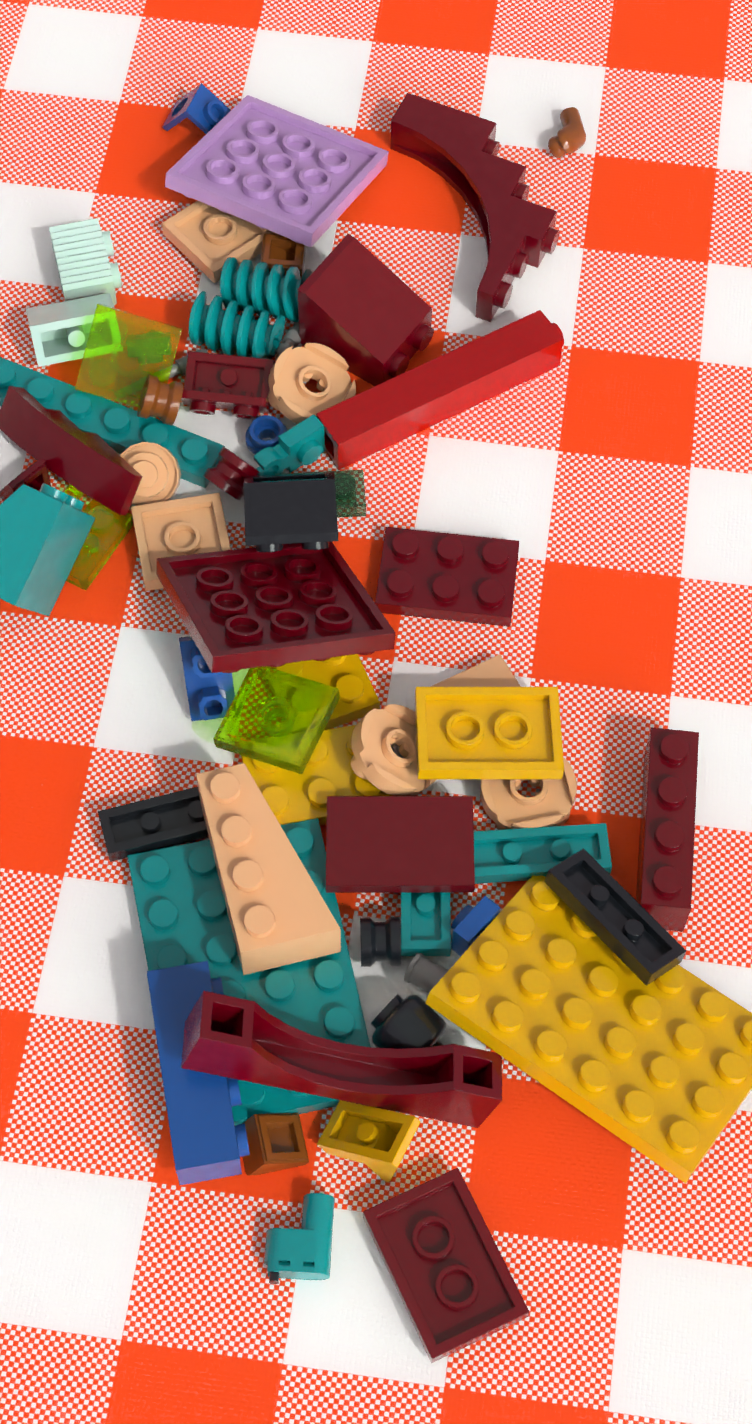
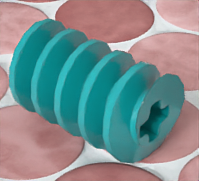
M228 257L224 262L220 277L222 302L224 307L227 308L231 300L237 301L238 312L240 310L243 312L247 305H251L254 307V314L257 313L259 316L263 310H267L270 316L272 315L275 319L279 315H283L285 319L288 318L292 322H299L298 288L313 272L311 269H306L301 279L298 267H290L285 276L284 267L280 264H275L271 271H269V266L266 262H259L254 270L251 260H243L239 266L236 258Z
M202 291L198 295L191 308L188 330L192 344L198 346L206 344L207 348L213 351L221 348L222 352L226 355L237 353L238 356L262 359H271L275 355L283 337L285 316L279 315L274 324L271 325L269 324L270 314L267 310H263L258 319L255 320L253 319L254 307L251 305H247L243 313L239 315L238 302L235 300H231L226 310H223L221 296L216 295L210 305H207L206 292Z

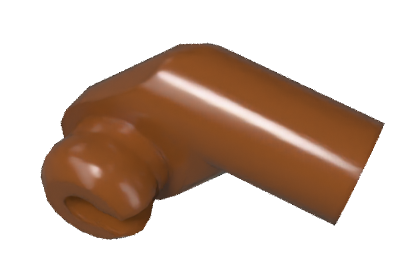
M575 107L566 108L561 112L560 120L563 128L557 132V136L551 137L548 141V147L556 158H561L566 153L571 155L585 144L586 133L580 113Z

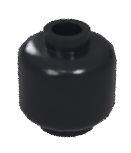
M397 994L370 1023L375 1028L372 1042L377 1048L393 1049L441 1046L444 1044L439 1039L446 1032V1022L430 1006L425 1004L426 1002L419 996L409 995L403 999Z

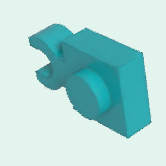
M313 414L279 435V444L274 447L264 448L255 454L254 460L259 465L256 469L260 471L257 476L280 475L284 469L291 473L302 465H310L325 452V427L322 422Z

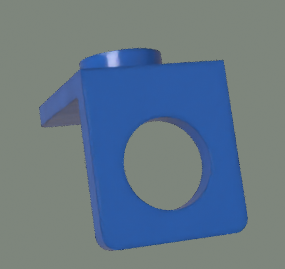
M201 83L175 103L162 128L168 131L185 118H188L207 134L231 110Z

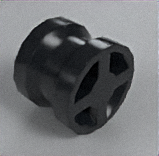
M370 917L360 918L361 967H371L376 961H386L391 966H401L400 917H389L385 922H374Z

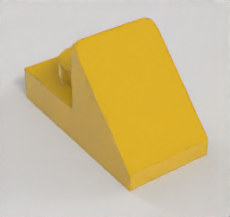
M340 1100L317 1145L328 1155L366 1164L383 1181L389 1183L421 1121L415 1116Z

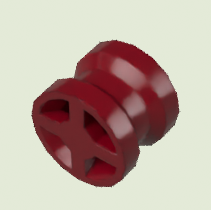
M223 446L218 453V463L215 467L208 468L203 476L240 501L244 495V476H257L260 471Z

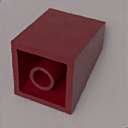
M349 234L343 238L298 288L300 344L304 346L306 343H318L333 349L345 359L349 366L348 372L373 386H377L405 373L413 355L418 350L423 351L433 337L434 329L431 327L432 308L364 245Z

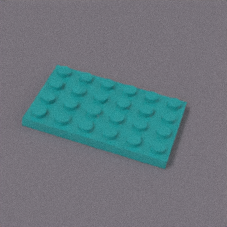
M318 818L280 826L341 929V952L243 975L210 839L127 855L148 971L208 961L211 978L221 977L224 995L255 1001L272 1016L289 1026L311 1035L340 1043L371 1047L336 894L326 893V850ZM238 1080L242 1105L232 1106L234 1125L244 1123L254 1114H303L336 1107L340 1100Z

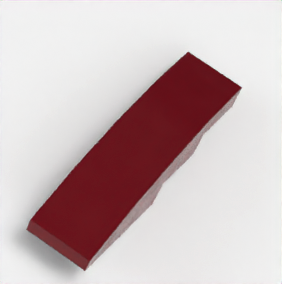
M9 386L0 409V430L37 461L40 458L45 460L47 469L79 491L115 513L127 516L143 476L97 433L81 431L60 410L46 409L24 388Z

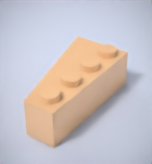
M242 763L196 774L200 803L243 975L341 952V929L246 765Z

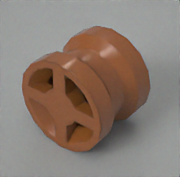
M148 374L141 391L137 416L145 419L150 416L158 417L163 424L172 426L179 411L183 383L173 381L167 384L160 382L157 376Z

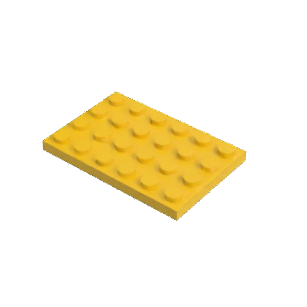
M532 876L431 989L425 1004L686 1184L752 1090V1013L680 965H676L646 986L544 882L545 876Z

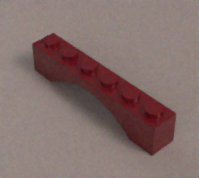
M208 991L202 992L185 1021L181 1068L475 1128H479L502 1101V1056L495 1052L457 1044L426 1048L393 1049L340 1043L317 1037L289 1026L269 1014L255 1001Z

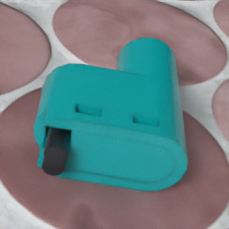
M310 1193L303 1196L301 1229L271 1228L266 1231L264 1264L268 1265L267 1271L270 1284H279V1278L298 1280H326L330 1278L335 1203L333 1196L323 1193Z

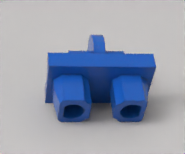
M180 637L179 643L191 721L211 720L237 715L232 673H212L192 637Z

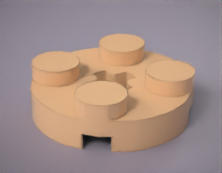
M306 343L304 347L292 349L293 346L285 349L274 363L269 374V403L296 424H299L313 414L316 416V413L356 395L355 380L351 383V378L347 372L349 366L345 359L333 349L318 343ZM310 378L315 379L318 382L316 388L322 392L314 393L309 391L303 382H308Z
M388 704L383 709L374 708L369 711L356 724L351 740L354 754L351 758V767L357 776L362 779H368L379 790L392 796H416L437 780L418 779L415 711L402 705ZM395 743L399 746V753L404 758H401L394 753V751L391 748L392 744Z
M565 758L562 779H481L480 785L482 806L489 818L495 822L498 830L564 825L569 819L577 792L575 773ZM529 780L532 787L539 786L541 791L535 793V797H525L517 792L521 788V781Z

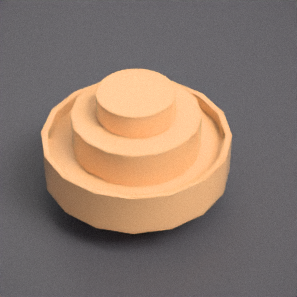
M141 442L131 445L121 453L120 456L143 476L132 504L138 506L168 501L175 495L180 485L181 471L177 459L169 449L157 443Z

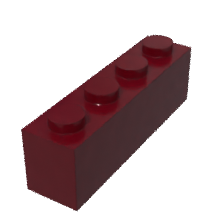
M651 727L644 752L636 901L665 930L683 932L691 911L699 732Z

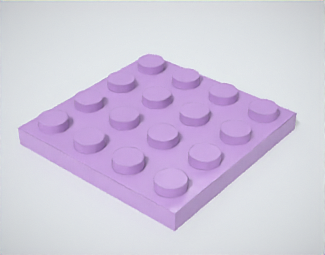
M247 95L166 172L165 187L188 198H193L217 208L224 213H229L253 223L260 228L287 237L296 243L312 247L385 168L389 151Z

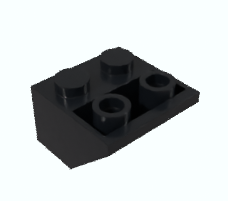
M334 472L244 476L246 546L256 545V551L275 552L283 550V544L302 543V549L319 550L328 548L329 542L338 541Z

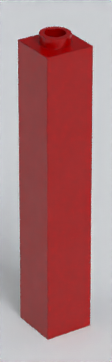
M538 310L316 413V417L325 427V452L336 468L340 470L560 366L562 347L564 345V336L561 329L556 323H551L541 310Z

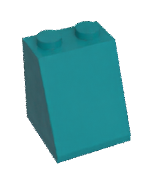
M43 483L39 491L23 484L0 504V599L14 606L50 616L95 520V517L81 511L85 502Z

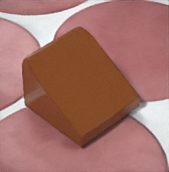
M264 234L261 262L268 264L269 271H271L275 264L282 265L285 276L290 267H298L302 279L306 245L296 243L282 235Z
M299 1113L254 1114L244 1122L250 1155L243 1156L247 1175H261L309 1163Z

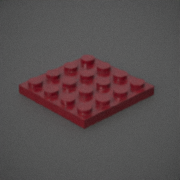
M329 542L328 548L319 550L302 549V543L283 544V550L275 552H258L256 547L157 558L156 575L212 673H234L240 669L262 666L280 667L292 662L307 660L325 661L331 657L352 654L369 655L375 651L394 649L396 632L332 542Z

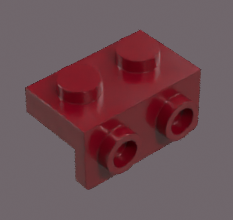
M188 351L181 401L185 406H190V412L196 414L214 415L216 409L233 410L232 416L242 419H256L259 413L270 414L271 404L268 400V393L270 391L268 380L275 361L272 359Z

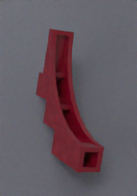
M407 93L391 119L390 149L419 161L442 176L463 197L477 218L486 242L488 263L477 290L475 317L491 322L498 308L505 309L512 294L514 278L520 279L523 276L527 264L538 268L545 254H552L554 252L560 235V231L555 229L557 211L526 201L529 194V185L525 184L526 166L497 157L500 148V142L495 141L497 123Z

